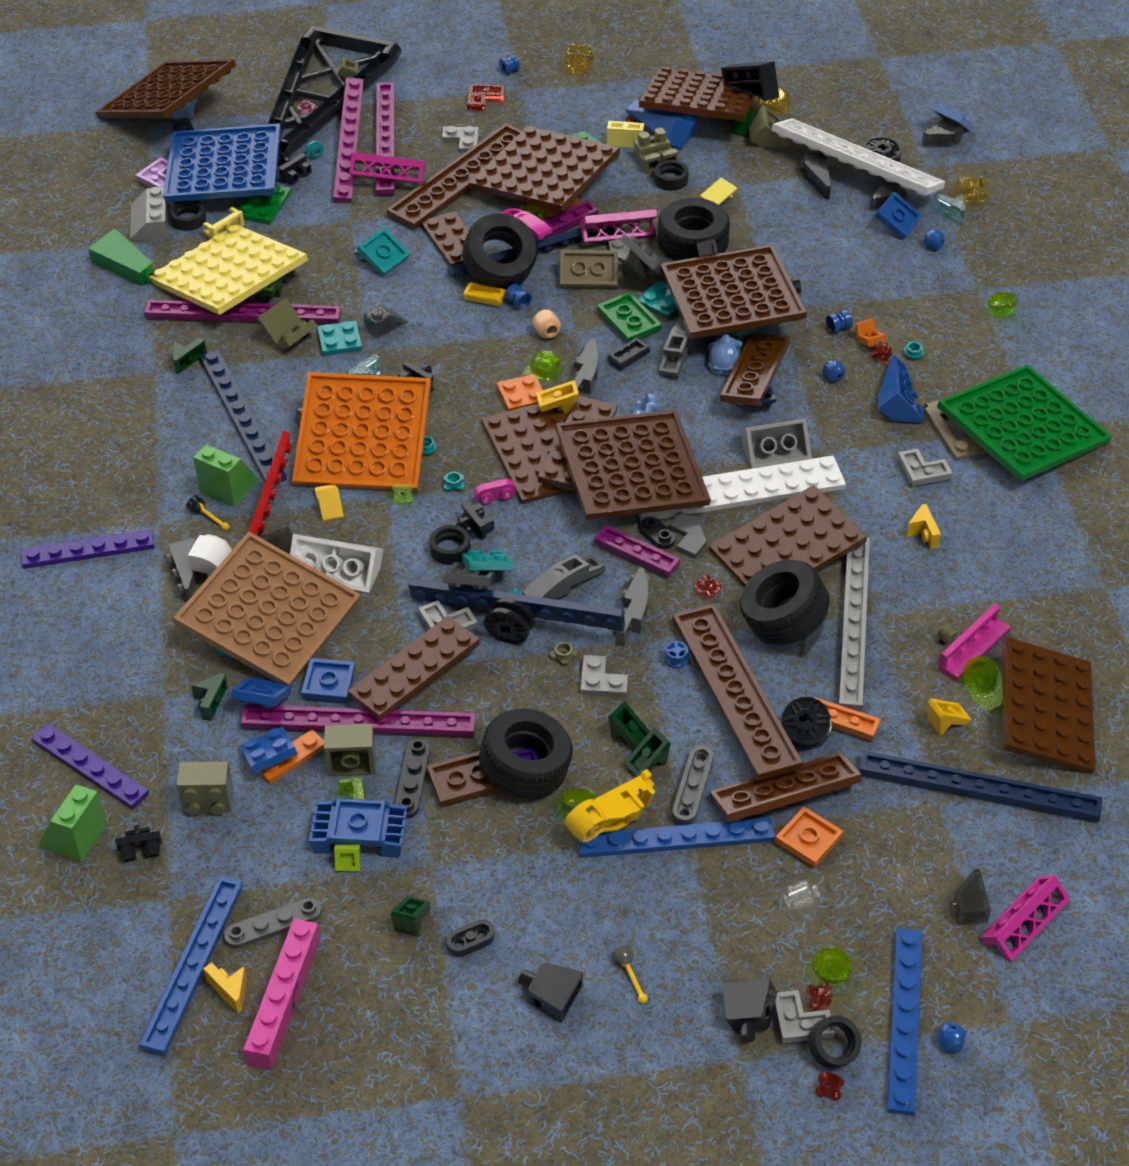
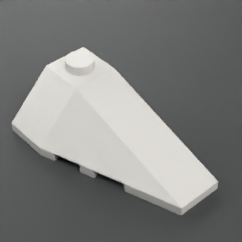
M293 534L290 555L352 590L369 593L381 568L384 549Z

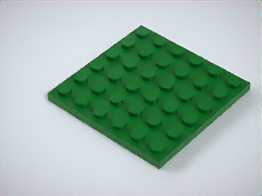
M1029 365L944 398L937 405L938 409L1020 482L1110 443L1112 438L1107 431Z

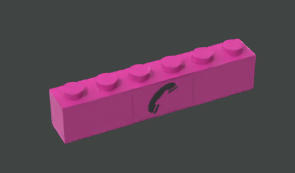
M293 919L243 1049L247 1065L272 1070L320 941L318 923Z

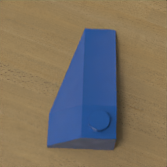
M634 100L626 109V112L636 121L648 126L652 134H654L655 129L662 127L671 142V147L682 150L695 134L700 120L699 115L640 108L638 100Z
M895 354L890 359L878 396V410L891 421L921 423L924 421V412L922 405H916L914 398H918V395L911 386L913 381L909 370Z

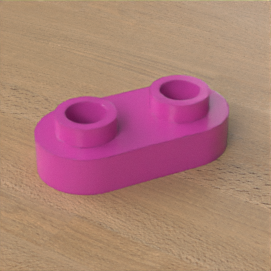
M502 479L477 486L474 490V497L477 503L490 504L496 500L511 499L516 494L517 489L511 479Z

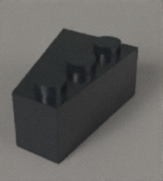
M775 61L738 63L721 68L724 86L740 92H747L750 96L760 97L764 101L779 97Z

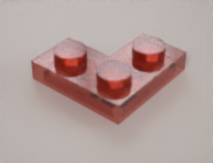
M470 84L467 110L485 111L486 100L504 101L505 85Z

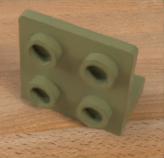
M284 298L257 318L280 351L291 346L317 327L313 319L308 322L302 321L287 298Z

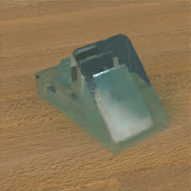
M939 191L935 193L932 208L960 224L964 223L966 207L963 194L952 199Z
M377 353L371 355L346 371V374L378 375L382 371L381 356Z

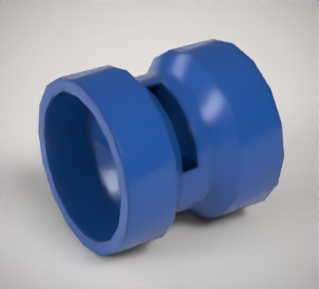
M512 284L505 292V299L510 303H514V306L521 310L523 308L519 305L524 304L528 306L531 303L532 295L523 290L518 284Z
M847 310L840 311L837 315L830 314L826 316L827 328H835L832 334L840 332L841 329L847 330L852 328V317Z

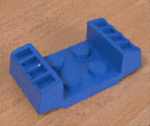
M335 799L334 801L316 802L309 844L314 853L331 854L333 844L381 847L382 857L399 858L407 806L392 805L386 801Z

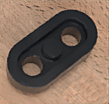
M647 517L641 521V533L660 549H669L675 545V534L659 519Z
M482 919L450 932L446 939L447 950L454 956H464L491 944L495 938L493 924L488 920ZM480 933L486 934L484 937H479L478 935ZM457 943L464 944L463 946H455Z

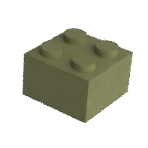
M373 724L325 726L324 752L328 776L376 774Z
M228 761L180 762L177 789L183 813H188L189 815H198L200 813L221 815L231 812L234 789Z

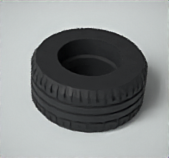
M684 198L667 205L660 213L658 219V244L661 250L670 258L679 261L699 257L696 242H703L709 238L715 239L718 254L724 253L728 247L730 219L726 211L717 203L703 198Z
M493 213L481 217L471 226L463 244L462 258L466 270L479 284L508 289L512 284H521L529 276L537 258L538 246L534 233L521 219L510 214ZM490 240L504 241L514 249L517 259L506 264L495 262L486 255L483 244Z
M781 560L762 568L747 582L740 599V610L755 636L761 641L769 644L785 645L804 639L821 625L829 609L830 596L820 576L811 565L798 560ZM790 597H793V598H792L789 602H787L786 604H784V605H782V606H780V607H777L782 601H784V600H786V599H788V598H790Z
M513 709L501 713L488 724L479 751V764L486 779L501 792L515 798H540L551 794L563 783L572 759L573 744L565 728L548 714L533 709ZM509 748H532L537 751L542 759H523L511 752Z

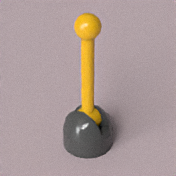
M628 945L620 946L611 953V956L617 966L626 968L637 991L638 1002L645 1004L648 1001V997L642 992L630 966L633 960V952Z

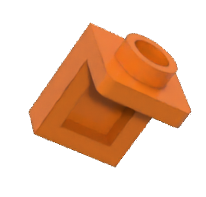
M868 319L855 324L859 343L868 348H875L880 343L886 342L885 334L876 331L874 319Z

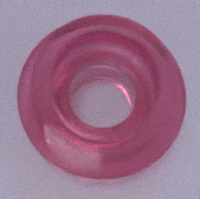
M304 100L297 106L301 114L315 110V104L309 100Z

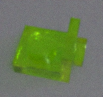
M362 776L338 780L340 796L349 795V799L365 800Z

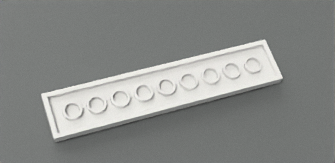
M793 118L774 123L771 131L778 133L780 137L791 138L794 143L805 144L811 150L822 151L825 156H834L840 162L853 164V167L857 169H865L871 175L882 176L884 180L896 182L905 189H913L919 195L926 196L944 188L945 181Z
M827 456L704 476L702 478L711 498L710 505L638 514L640 522L647 517L665 519L676 517L679 512L689 515L792 498L812 485H815L822 493L846 488V483L834 456Z

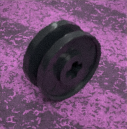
M873 137L865 142V149L900 163L902 148L896 140L888 137Z
M512 598L494 600L484 618V626L493 638L514 645L524 643L535 624V617L532 611L525 604Z
M813 697L797 698L785 707L782 714V726L794 746L802 749H814L828 740L832 731V720L827 706L820 700ZM806 720H810L811 724L808 723V726H803Z

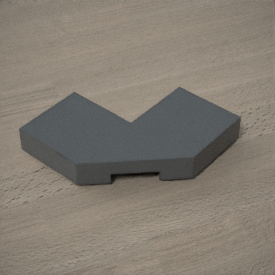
M679 512L669 524V529L685 536L677 545V551L696 559L706 546V538L698 519Z

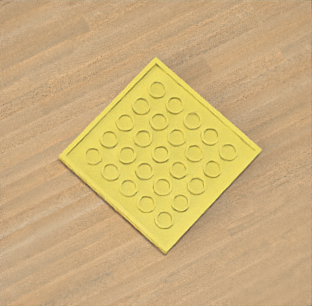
M235 224L230 226L227 231L216 234L214 238L201 243L192 251L186 252L182 257L172 260L165 267L157 269L154 275H150L148 278L151 279L150 282L220 315L308 261L306 253Z

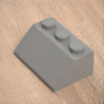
M164 187L147 188L131 204L130 241L168 238V202L163 198Z
M806 418L740 428L742 445L751 469L812 459Z

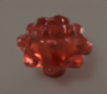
M878 340L876 351L871 353L874 360L880 358L888 363L890 362L889 357L893 355V352L887 342L882 343Z
M710 574L698 578V582L695 583L698 593L706 597L717 595L719 593L718 590L722 589L719 579L713 578Z
M826 981L817 986L809 985L806 990L810 995L808 1006L814 1011L829 1006L833 998L831 993L832 985Z

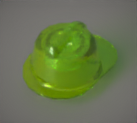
M543 350L533 355L529 366L524 370L523 374H535L537 378L548 381L555 380L561 372L560 358L553 351Z
M985 656L973 657L966 663L963 672L971 698L986 710L996 709L1003 702V678L1001 672L992 659Z

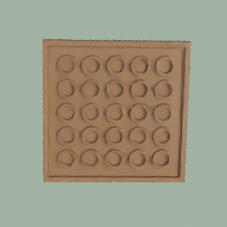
M248 532L174 616L173 623L276 683L290 686L309 664L310 658H314L358 603L361 594Z

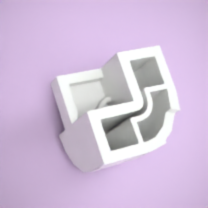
M210 534L200 535L188 554L190 568L193 571L207 573L209 577L232 549L226 540Z

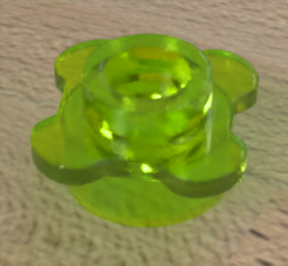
M410 483L405 485L394 484L392 486L394 491L393 502L395 504L412 503L414 500L411 495L413 486Z

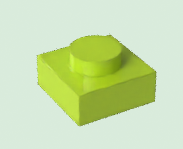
M336 844L334 848L335 871H360V845Z

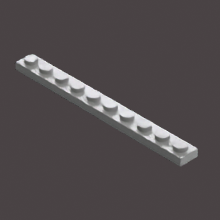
M867 538L866 543L847 553L839 705L856 711H862L870 538Z

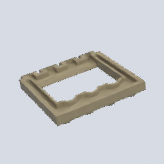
M939 400L925 404V415L955 461L988 453L972 438L956 440L941 417L944 413L937 408Z

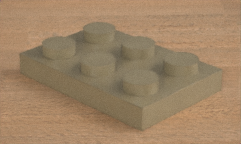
M561 250L560 287L617 288L618 250Z

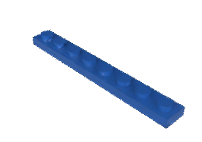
M770 817L732 822L723 821L602 832L589 842L579 840L581 858L775 842V834Z
M219 876L139 1044L141 1050L166 1056L204 974L203 968L208 965L243 890L242 881Z
M897 928L894 963L887 1113L915 1116L922 951V931Z

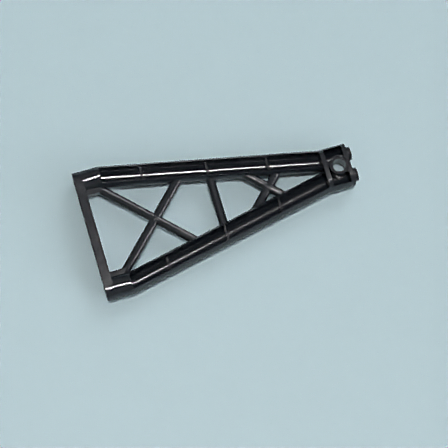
M317 26L309 27L298 43L268 124L280 123L281 126L278 166H282L281 160L283 158H289L293 152L343 110L346 79L343 76H337L339 64H334L322 45L371 54L367 57L352 60L358 63V66L367 64L356 76L352 77L364 79L363 91L392 67L401 54V47L392 41ZM314 49H316L328 67L306 73ZM331 73L334 74L342 86L332 96L299 90L302 81ZM297 96L323 102L314 111L298 115L293 108ZM297 125L281 139L285 126Z

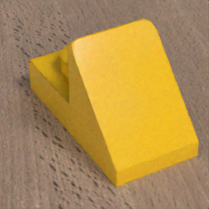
M575 380L536 393L542 412L562 406L564 414H568L580 397Z
M336 484L315 487L322 520L343 518L339 489L336 487Z
M922 504L908 524L907 537L921 534L923 542H927L930 549L939 548L941 533L927 504Z
M931 698L928 701V721L940 736L944 734L951 724L965 726L972 720L959 703Z
M212 962L203 968L206 981L237 1013L242 1011L247 981L245 968L242 967L230 977L224 969H218Z

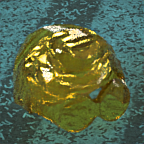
M572 43L566 51L564 59L571 72L581 74L592 66L594 57L588 45L583 44L579 46L577 43Z
M778 87L779 97L764 101L758 97L760 106L768 103L769 109L774 114H785L790 109V93L783 87Z
M958 175L955 184L956 197L964 202L978 201L979 204L983 203L990 192L988 190V179L985 176L973 178Z

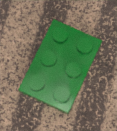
M276 185V194L246 197L238 211L241 210L243 212L244 220L271 225L292 193L291 188Z
M631 292L597 305V311L627 343L636 337L641 339L661 331L662 324Z

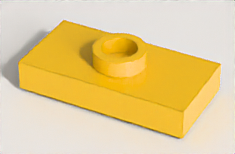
M469 282L463 293V300L500 307L505 298L506 289Z

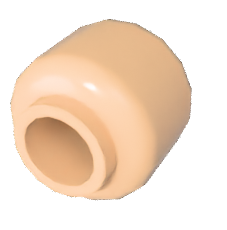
M539 311L533 318V328L544 339L555 337L561 329V322L553 311Z

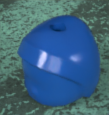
M930 229L926 232L924 244L926 247L938 251L944 244L945 236L938 230Z
M830 360L823 365V374L830 382H838L845 375V367L839 361Z
M953 1022L943 1024L938 1036L940 1047L947 1053L960 1052L965 1045L966 1031L962 1026Z

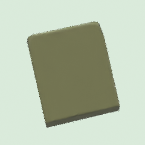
M342 57L338 65L337 76H356L358 74V63Z

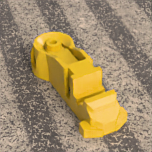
M646 769L641 772L640 776L596 799H588L580 803L567 815L564 825L575 838L582 842H589L602 832L618 831L626 827L630 822L637 821L644 807H649L655 794L653 789L654 782L651 780L652 774ZM590 807L593 808L592 810H590V811H588V812L586 811V809H588V808H590Z

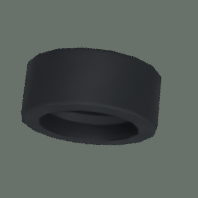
M665 160L658 163L654 169V183L663 190L676 191L684 188L688 183V167L680 161ZM677 173L680 176L670 178L665 177L662 174Z
M198 200L176 202L170 208L172 225L178 230L183 231L200 228L206 222L205 206ZM186 212L197 213L192 217H179V215Z
M441 526L433 531L429 538L431 556L441 564L452 565L454 562H462V553H468L471 550L470 535L460 526ZM448 539L458 540L463 543V545L454 550H445L437 546L440 542Z
M839 1015L826 1017L815 1023L809 1032V1051L814 1060L824 1067L839 1068L846 1066L857 1058L861 1050L860 1032L856 1025L846 1017ZM828 1027H839L845 1033L848 1040V1049L845 1055L834 1058L825 1052L822 1047L821 1036Z

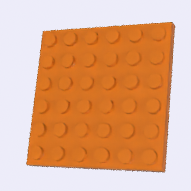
M308 372L292 476L293 485L326 486L336 484V487L418 492L431 379Z

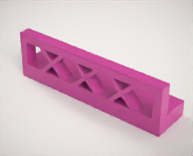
M352 152L349 174L422 184L426 163L422 160ZM355 164L367 166L362 171H354ZM380 166L385 169L378 174L374 173L371 167ZM396 168L402 169L403 172L395 176L389 170ZM409 170L419 171V178H411L407 172Z
M656 209L584 216L580 221L583 243L621 239L626 234L621 230L624 224H628L633 228L631 234H626L630 238L633 236L636 238L655 236L653 220L657 217ZM648 222L650 232H643L638 228L639 225ZM606 226H611L616 232L609 236L603 230ZM586 228H593L598 234L595 237L588 238Z
M996 603L992 605L941 653L939 671L958 681L1010 631L1011 626L998 619L999 605Z
M1055 875L1039 876L983 933L980 939L987 946L996 945L1006 960L1013 961L1070 901V897ZM1053 890L1056 891L1060 898L1056 904L1051 903V892ZM1039 905L1044 906L1043 917L1036 919L1037 907ZM1029 921L1028 933L1026 935L1021 934L1022 923ZM1009 936L1014 937V948L1011 951L1005 944V940Z

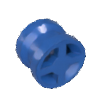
M513 54L509 55L508 58H501L499 60L500 69L506 75L520 69L519 61Z
M680 641L670 642L666 646V664L675 669L684 667L688 660L687 645Z

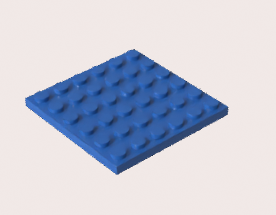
M280 123L173 131L163 198L166 202L175 203L178 201L276 194L281 136Z

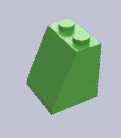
M205 445L193 457L200 493L235 507L258 482V478L240 458L211 446Z
M76 784L51 819L39 847L82 862L106 826L97 791Z

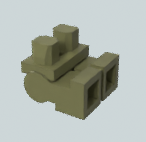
M662 127L654 130V136H650L648 132L644 131L638 134L637 140H634V155L646 174L654 172L656 165L662 161H678V151L671 148V142Z

